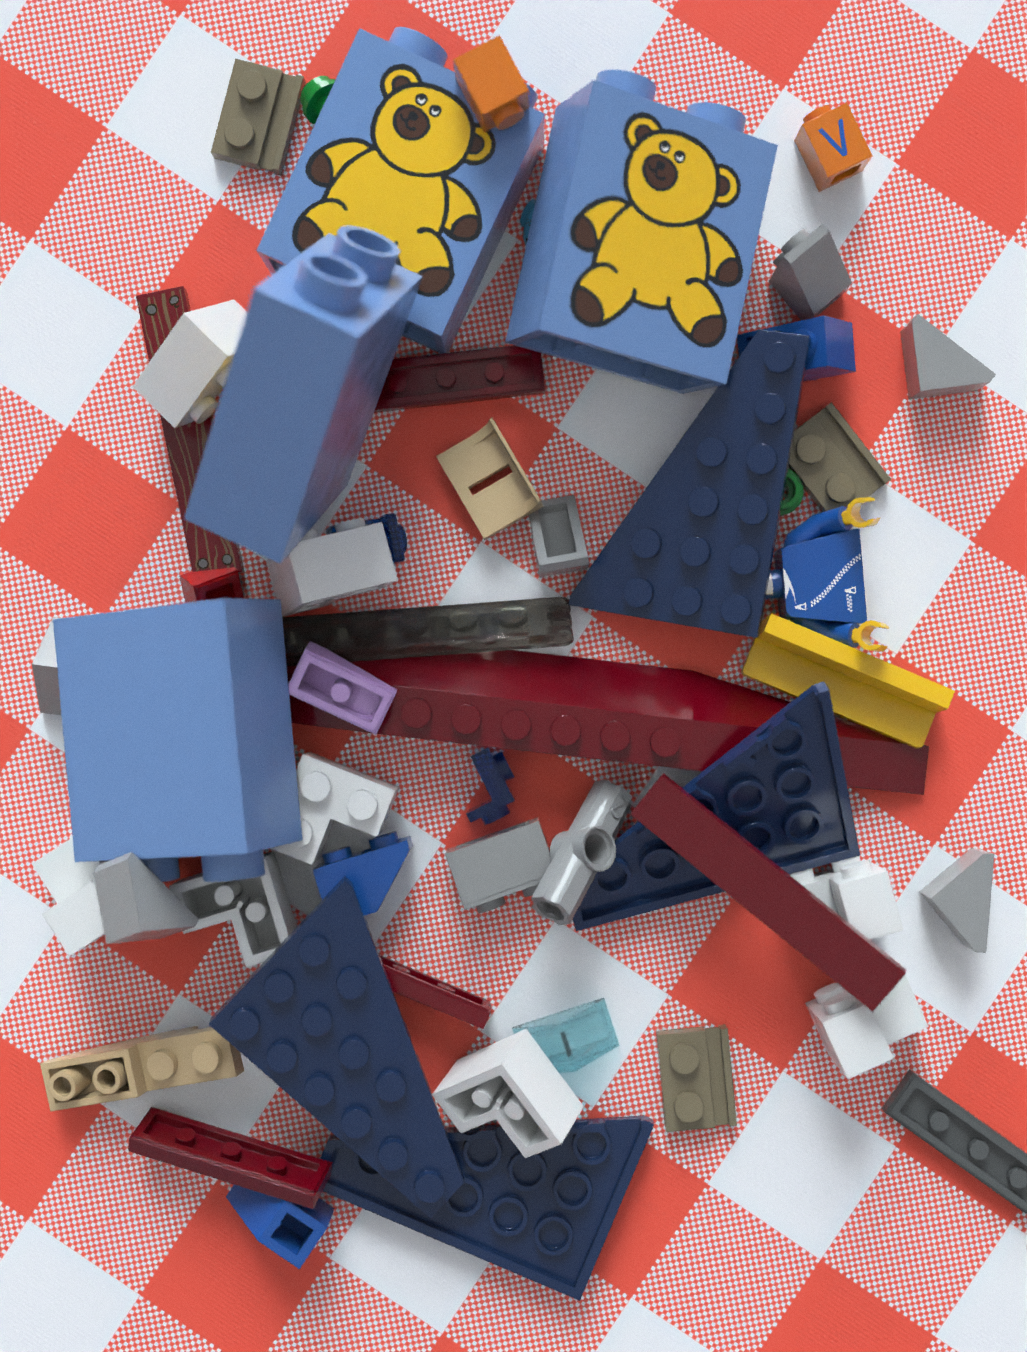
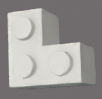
M234 299L183 313L132 386L174 428L193 421L197 424L202 423L216 410L219 404L215 398L224 388L247 312Z
M364 518L353 519L337 524L335 526L336 533L323 536L318 535L317 529H310L281 564L268 559L266 563L276 599H281L282 617L325 607L338 599L385 588L396 582L398 578L382 522L366 525Z
M313 752L304 753L296 769L302 841L270 849L313 865L321 857L334 821L377 837L383 831L400 787Z
M73 837L32 863V866L57 903L42 913L69 957L105 935L93 873L98 865L108 862H75Z
M272 851L264 854L265 875L233 881L205 882L203 881V873H199L170 885V890L199 918L196 926L184 930L183 934L232 920L245 967L263 963L297 927L275 852Z
M860 855L831 863L832 869L814 874L811 868L789 874L869 940L904 930L888 871L868 860L861 861Z
M906 975L873 1012L838 983H832L820 988L814 993L815 999L805 1003L829 1057L847 1079L895 1059L889 1044L929 1027Z
M527 1029L457 1059L432 1094L460 1133L496 1119L525 1158L561 1145L584 1107Z

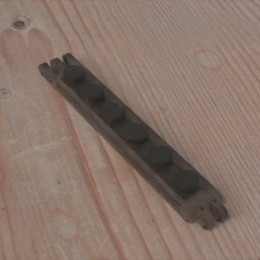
M566 597L282 617L286 665L297 666L310 641L330 650L349 662L568 646L574 641L571 628V606L569 605V599Z

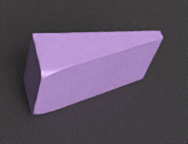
M311 641L306 646L288 684L289 695L375 735L397 693V689Z

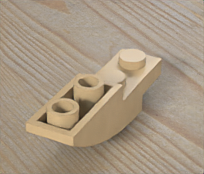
M198 1026L124 1040L40 1063L50 1112L136 1098L147 1091L232 1078L244 1072L241 1053L212 1027L198 1029Z

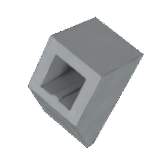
M824 224L819 226L810 235L805 229H802L781 248L782 253L773 261L777 268L768 281L800 320L817 317L841 297L852 284L830 231Z

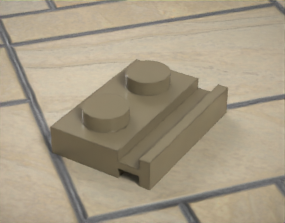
M235 58L211 149L214 159L260 171L264 169L274 172L275 175L282 176L301 105V92L306 85L304 76L284 74L282 70Z
M832 402L795 430L788 469L794 471L799 476L803 488L822 512L841 506L847 507L856 498L869 497L891 480Z
M726 1024L704 1028L703 1026L656 1031L666 1132L715 1128L718 1125L737 1126L729 1036Z

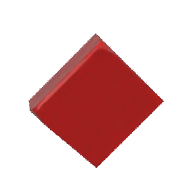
M235 567L188 572L180 575L185 603L222 598L244 599L239 572Z

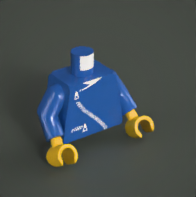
M862 497L852 500L847 507L841 506L812 515L786 535L784 547L774 551L775 569L770 570L766 599H778L779 616L781 618L788 619L793 623L850 647L856 648L860 645L863 649L869 651L883 652L888 646L873 645L870 641V635L876 628L889 629V626L873 620L867 621L860 529H851L852 526L858 528L871 527L880 521V517L867 521L861 518V506L864 503L875 501L872 497Z

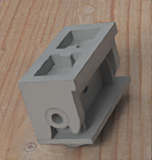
M538 817L451 847L445 853L464 910L476 906L478 913L487 912L506 904L504 896L521 890L524 897L532 896L551 863L550 849Z

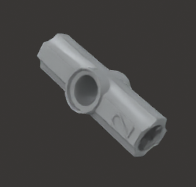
M607 780L595 781L569 830L558 833L552 839L550 845L551 863L531 898L533 901L532 908L542 918L554 921L558 925L570 924L596 873L609 869L614 863L616 856L614 839L632 807L630 803L632 796L623 786L615 785Z

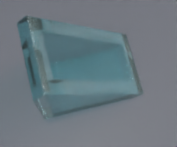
M604 998L512 1027L514 1034L527 1029L559 1073L576 1072L619 1046Z

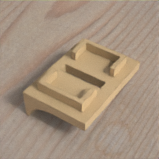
M490 418L488 423L475 434L436 456L484 540L544 507L493 418ZM508 466L510 467L512 473L472 495L469 490L470 488Z

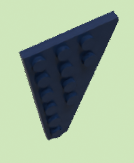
M761 329L756 332L730 369L727 384L717 387L574 589L569 599L570 606L754 638L759 637L811 341L810 336Z
M824 681L813 684L682 787L788 874L860 855L830 690ZM637 822L614 840L616 845L614 863L609 869L596 873L573 917L576 931L725 891L642 823Z
M344 876L210 1018L209 1025L431 1219L464 1184V1176L449 1141L445 1125L439 1115L418 1054H416L407 1025L396 1002L380 954L377 952L369 925L361 910L353 883Z
M644 1115L577 1119L561 1145L527 1158L522 1155L500 1124L481 1125L463 1133H460L456 1127L446 1128L449 1141L464 1176V1184L431 1219L337 1136L330 1135L320 1158L333 1162L331 1176L323 1192L580 1301L653 1129L654 1122L653 1119Z

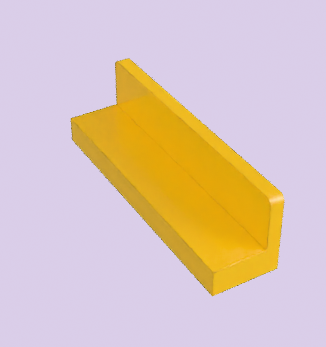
M772 613L762 620L759 637L754 638L741 670L743 676L795 698L813 684L824 681L830 690L835 715L913 748H920L924 745L935 714L949 708L955 690Z

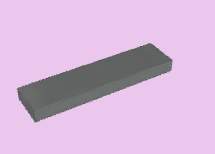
M909 1069L883 1105L882 1110L1027 1214V1153Z

